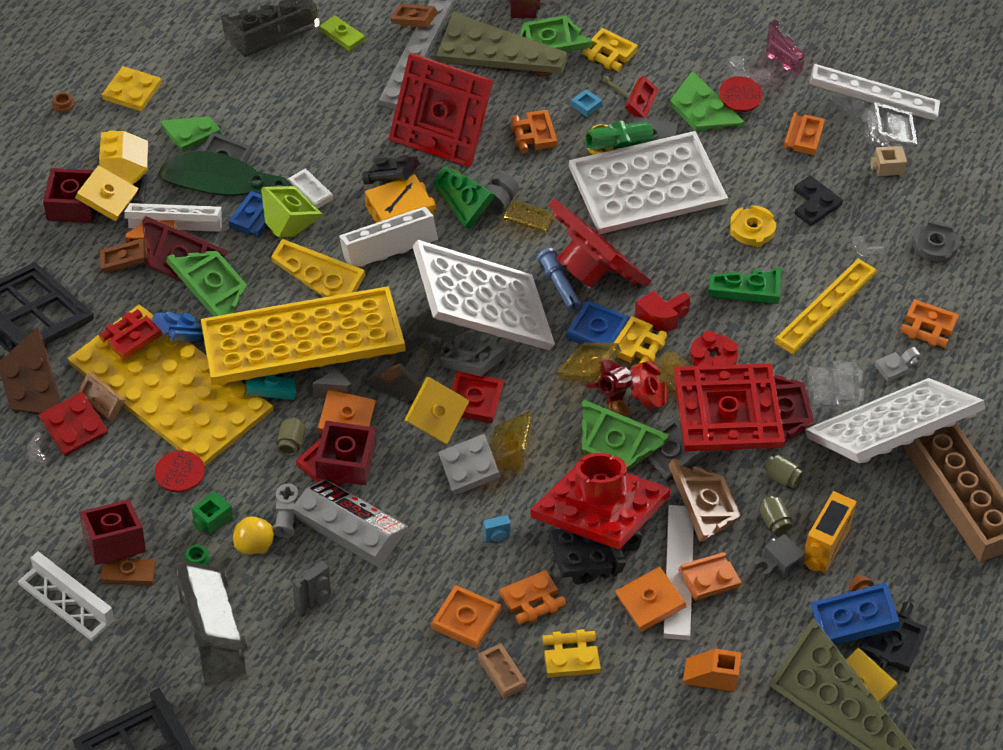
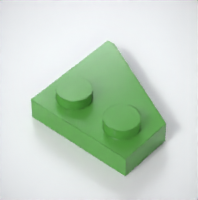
M209 116L163 120L160 122L163 130L182 152L206 142L212 132L221 135L220 128Z

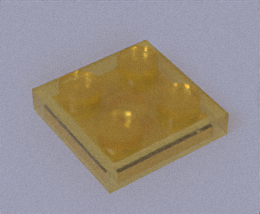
M582 342L556 373L560 380L596 381L602 375L600 362L605 359L615 361V358L622 350L618 343Z

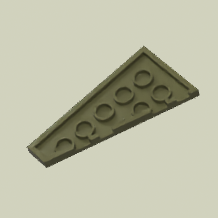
M812 619L769 686L861 750H915L818 622Z

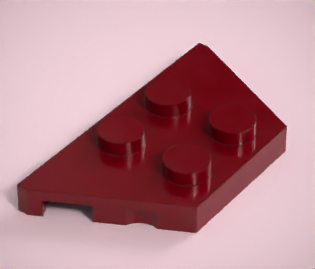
M146 215L142 220L148 268L180 282L183 281L166 262L169 255H175L176 258L187 257L188 253L204 254L210 251H218L224 257L228 253L226 249Z
M774 374L784 439L787 442L805 432V429L814 426V418L804 382L788 380Z

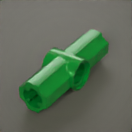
M618 121L610 124L608 127L588 129L585 133L586 146L591 150L610 147L616 150L629 147L632 144L650 142L653 139V128L648 122L625 124L624 121Z

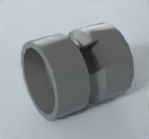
M497 172L493 175L485 188L496 194V196L485 211L501 215L506 210L510 201L513 200L519 191V185L511 175L504 172Z

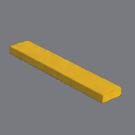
M858 258L775 338L774 343L794 355L877 274V269Z

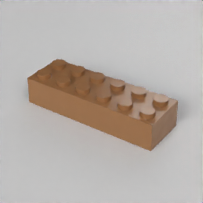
M955 423V425L950 427H942L935 430L932 435L921 436L914 439L912 443L905 445V452L979 563L1002 555L1003 490L958 424Z

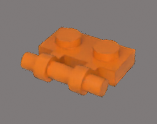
M548 110L527 112L526 119L520 120L519 116L511 118V130L516 135V147L520 149L521 153L528 152L529 144H534L535 150L557 147V138ZM524 130H529L530 133L524 134Z
M914 299L905 322L913 325L911 327L903 324L900 333L908 335V338L913 340L917 338L928 342L932 347L937 345L946 348L948 339L940 336L942 334L951 337L959 314ZM922 327L933 331V333L931 334L926 331L920 330V328Z
M546 570L500 589V595L511 613L521 609L522 613L515 615L519 625L525 622L532 623L537 621V617L547 613L551 615L558 612V608L566 606L563 596L555 599L551 597L558 594V589ZM540 601L543 602V604L534 608L530 606Z

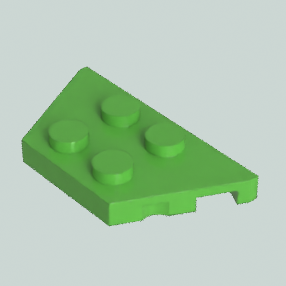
M567 15L526 22L523 24L521 34L519 35L564 52L592 48L591 39L589 37L586 38L582 34V30L577 25H574Z
M694 72L689 74L670 100V106L695 131L720 130L726 126L744 127V121L732 109L726 107L720 97Z
M210 251L204 254L188 253L187 257L176 258L175 255H169L166 259L167 264L213 317L233 313L247 284L218 251Z
M583 400L582 451L584 454L608 453L613 457L617 456L626 463L628 472L670 440L669 435L589 401Z

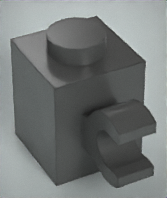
M783 534L777 539H771L765 545L763 558L755 560L753 565L754 570L761 567L766 569L762 573L763 580L770 578L774 572L782 580H785L803 567L805 554Z

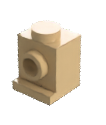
M903 146L877 147L874 157H871V169L876 170L878 176H904L907 160Z

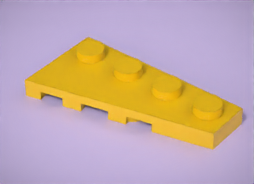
M284 239L281 240L271 256L272 262L323 297L356 292L365 277V270Z

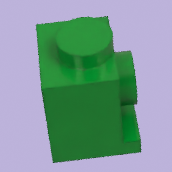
M215 491L191 508L194 527L199 532L205 530L209 535L226 522L233 520L232 506Z

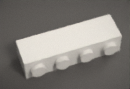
M426 207L339 236L344 259L348 264L358 268L365 267L367 264L375 261H383L389 256L398 253H406L413 248L417 240L426 243L438 240L434 217Z

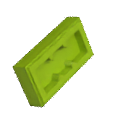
M335 15L320 25L322 33L348 51L353 50L365 41V36Z

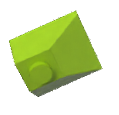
M296 186L263 187L261 190L265 223L277 237H293L322 216V213Z

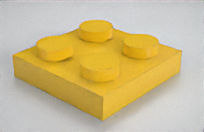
M122 66L102 93V99L142 112L162 84V79Z

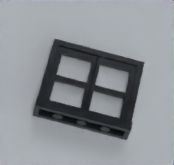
M36 262L0 279V294L8 291L24 305L6 315L0 312V345L9 353L27 337L13 322L30 313L34 314L48 327V329L41 332L44 345L86 325L94 319L93 312ZM34 279L49 294L29 302L14 287ZM57 300L73 316L55 325L38 309Z
M160 688L150 692V702L72 740L76 750H93L92 747L120 734L129 750H136L125 731L152 718L167 742L153 750H196Z

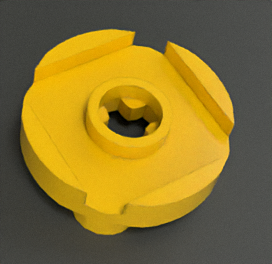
M751 206L750 209L745 210L742 207L737 209L731 216L730 234L743 244L761 247L774 237L776 222L773 220V214L763 207ZM753 224H756V225H757V227H750V226H748V225H751V226H752Z

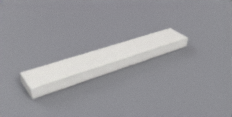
M814 64L809 82L811 85L922 118L936 120L938 117L939 100Z
M669 505L666 576L685 601L686 608L664 619L663 638L690 640L692 595L683 580V574L678 571L681 564L693 561L694 526L685 506Z

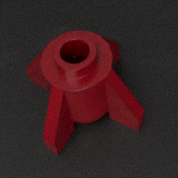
M605 359L600 362L602 372L600 379L591 381L586 385L587 388L599 387L603 394L609 395L606 397L608 405L611 401L622 400L625 392L632 386L633 382L632 374L626 367L610 359Z

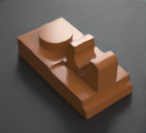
M399 4L390 19L394 24H400L401 27L405 28L407 25H410L412 29H415L416 26L428 27L438 12L435 6Z
M143 238L100 250V269L104 274L129 266H137L140 263L148 264L145 240Z

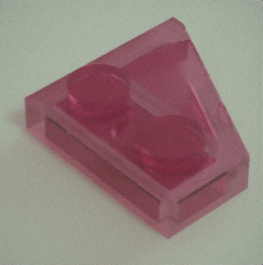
M775 19L769 23L765 53H767L769 58L781 63L786 70H790L797 75L803 71L805 56L795 46L789 35L785 37L778 29L780 23Z

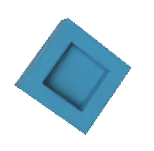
M586 89L571 100V107L588 117L602 107V100Z
M508 515L483 521V536L486 542H500L506 537H510L511 522Z

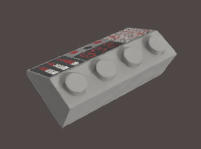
M328 480L320 481L306 488L292 507L298 521L378 568L386 561L409 529L405 524Z

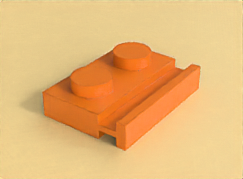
M794 112L784 142V149L790 147L794 148L793 151L815 156L825 119L805 114L799 116Z
M725 552L680 565L678 571L683 574V580L695 601L730 591L741 585L742 582L732 564L725 558Z

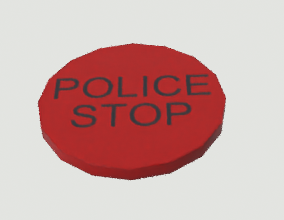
M735 76L728 78L722 83L719 89V97L729 109L747 112L754 110L761 103L762 89L759 84L750 78Z
M179 450L163 456L157 462L154 473L156 481L161 488L169 492L181 493L190 491L201 483L204 478L205 468L203 461L198 455L190 451Z

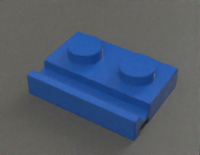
M251 191L228 221L229 227L248 235L252 233L256 238H259L268 226L265 223L262 195Z
M155 312L151 321L165 335H171V341L204 342V336L201 332L202 328L195 322L196 319L188 313Z

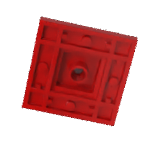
M413 53L409 54L388 140L470 167L473 164L494 80Z
M556 199L550 202L548 206L555 211L552 216L569 230L567 234L573 239L556 259L564 267L567 266V270L581 282L593 289L605 273L610 270L615 275L619 272L635 286L638 283L644 287L650 284L652 280L590 225Z
M772 363L674 367L673 373L684 452L784 448L785 439Z
M592 453L582 457L575 467L530 509L531 518L620 550L670 497V488L628 474L626 463L617 456L613 457L608 453Z

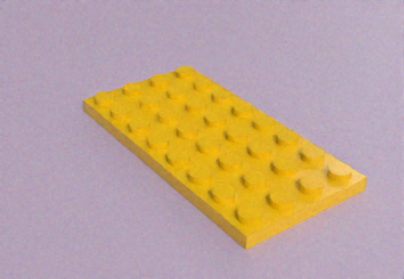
M389 286L201 319L212 385L406 351Z
M140 304L129 311L132 313L139 309L143 317L147 315L151 320L154 316ZM163 332L162 336L126 360H123L109 347L108 340L102 342L99 335L67 358L68 363L85 377L87 373H93L125 399L124 408L176 449L190 451L198 455L203 461L204 467L273 411V405L261 396L247 395L245 384L240 380L212 385L207 355L190 342L171 341V335H165Z

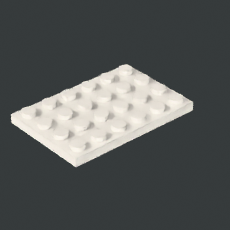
M696 131L569 160L571 173L599 234L724 205L728 201V197Z
M420 240L415 242L413 250L433 318L550 350L555 345L532 274Z
M928 378L805 430L808 439L857 463H865L870 461L871 457L878 454L891 452L892 448L910 444L914 439L921 436L932 435L937 429L953 426L956 421L976 416V413L985 410L984 400Z

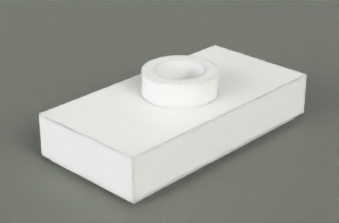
M306 169L287 179L290 186H296L317 209L333 200V194Z

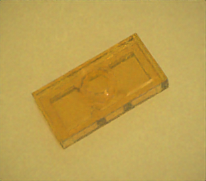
M516 199L512 200L504 214V220L545 234L555 218L552 216L554 212Z

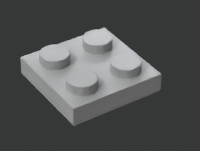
M485 434L438 452L454 495L501 478Z

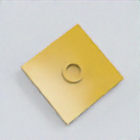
M98 165L77 192L75 198L112 220L117 221L137 194L139 188Z
M426 377L404 421L436 440L448 444L469 400L434 379Z
M857 648L846 659L879 704L898 686L897 682L860 648Z

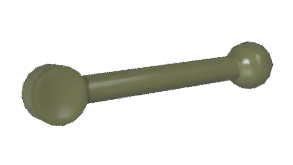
M608 76L602 77L601 81L603 84H608L629 99L630 95L612 83Z

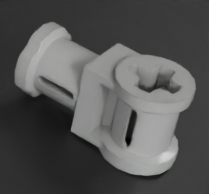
M283 484L276 491L277 503L275 509L277 518L272 528L274 535L278 537L290 538L294 536L293 523L294 521L297 522V518L292 507L299 499V492L293 484Z

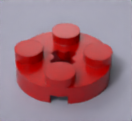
M706 331L692 343L690 358L694 366L736 365L738 344L724 335L716 334L713 331ZM710 351H716L718 355L711 357Z
M650 361L632 366L633 386L631 387V394L633 398L640 400L649 411L665 405L668 399L667 386L665 381L660 382L658 375H661V372L657 366Z

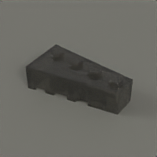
M312 0L279 1V5L265 4L260 6V10L248 12L246 9L239 11V15L229 17V14L221 15L225 37L244 57L320 26L317 5Z

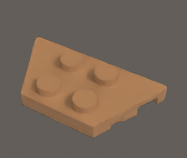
M671 460L669 464L670 470L700 542L707 540L737 522L740 514L724 476L713 472L709 473L697 466L689 469L679 465L680 460Z

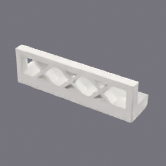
M129 203L125 210L128 228H136L142 224L145 215L155 220H175L176 229L220 232L222 228L221 207Z
M39 551L31 557L33 568L18 581V584L84 636L93 641L115 621L112 607ZM38 574L44 579V586L33 587L28 582ZM59 590L62 592V600L51 601L47 598L48 591ZM77 604L81 607V614L69 615L66 613V605ZM84 619H97L101 624L91 632L84 627Z

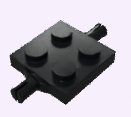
M904 602L900 612L897 613L901 628L865 637L860 646V649L868 657L878 661L877 665L884 671H886L887 666H892L909 673L928 627L915 622L909 617L914 608L912 603L909 604L907 609L908 602Z

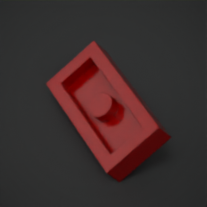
M643 75L638 78L624 108L634 117L646 118L659 89Z

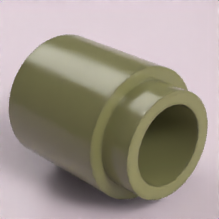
M286 419L281 424L276 445L278 446V452L282 455L294 456L301 448L306 427L299 419Z
M777 455L775 458L770 457L764 468L767 471L766 476L786 488L791 487L795 489L804 474L798 465L780 455Z
M770 496L761 502L759 512L769 531H773L774 535L788 532L792 528V518L781 498Z

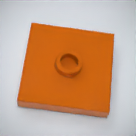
M328 390L317 433H323L325 421L370 427L376 400Z
M660 566L615 591L616 596L641 632L686 608L685 601Z
M455 585L431 622V629L478 649L499 615L502 605Z

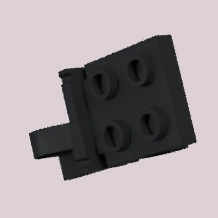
M564 529L550 530L548 535L561 577H572L573 582L577 585L592 582L598 575L603 574L604 579H607L610 573H612L613 577H616L618 573H622L626 565L622 551L638 550L642 541L640 530L620 550Z

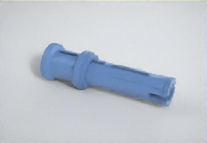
M554 248L544 249L538 254L537 261L544 266L546 277L553 280L569 312L574 311L573 303L576 309H580L582 303L564 274L565 267L556 259V250Z

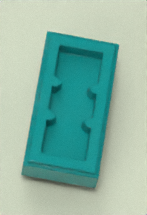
M267 375L245 380L247 395L295 400L296 388L294 378Z

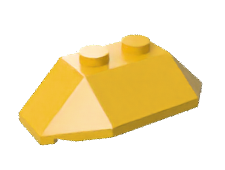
M125 131L101 132L99 165L130 184L137 182L147 172L148 141Z

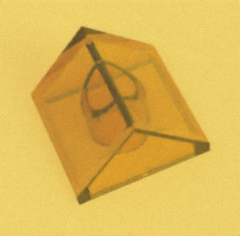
M531 411L495 426L490 449L497 468L524 472L533 432V413Z

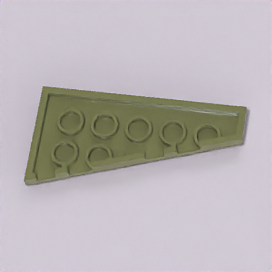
M453 12L436 58L437 61L452 64L562 74L567 61V52Z

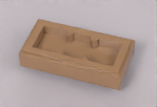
M87 373L77 394L83 392L92 407L108 420H114L125 402L122 396L93 373Z
M501 643L478 653V660L503 699L527 688L526 680Z

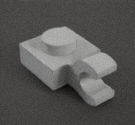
M915 347L908 349L900 357L894 352L876 360L875 367L886 381L890 382L907 375L908 367L918 363L915 357L920 356V353Z

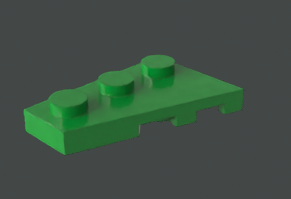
M445 166L433 182L465 228H471L496 196L490 190L449 166Z
M781 267L773 268L772 272L763 273L761 269L752 270V274L741 275L738 272L711 274L708 297L779 304Z

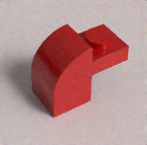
M653 291L636 301L634 316L652 324L655 331H671L677 328L678 318L682 319L688 314L691 297L686 292H683L665 302Z

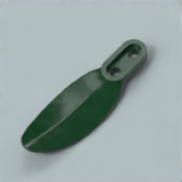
M199 151L177 155L166 161L159 170L160 177L168 183L215 195L240 196L249 194L251 191L262 195L261 190L263 187H275L276 185L290 186L289 181L284 177L258 172L243 161L214 152ZM255 180L261 181L258 184L253 183Z

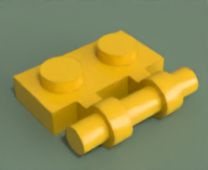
M601 28L591 39L593 48L583 49L582 55L588 57V60L592 62L597 61L603 64L604 68L608 70L613 69L620 72L623 65L617 61L620 60L627 63L638 52V45ZM603 52V53L609 55V57H606V56L602 55L601 53Z
M631 316L611 346L610 355L632 363L635 357L640 359L639 363L646 361L653 363L658 350H662L664 347L665 339L668 335L664 331H659L657 335L652 333V324ZM645 342L650 344L648 349L642 347Z
M584 629L576 630V633L561 634V631L552 632V635H542L543 646H554V650H544L547 678L600 673L601 668L597 646L586 647V642L596 641L595 631L585 632ZM577 643L578 648L563 649L562 644Z

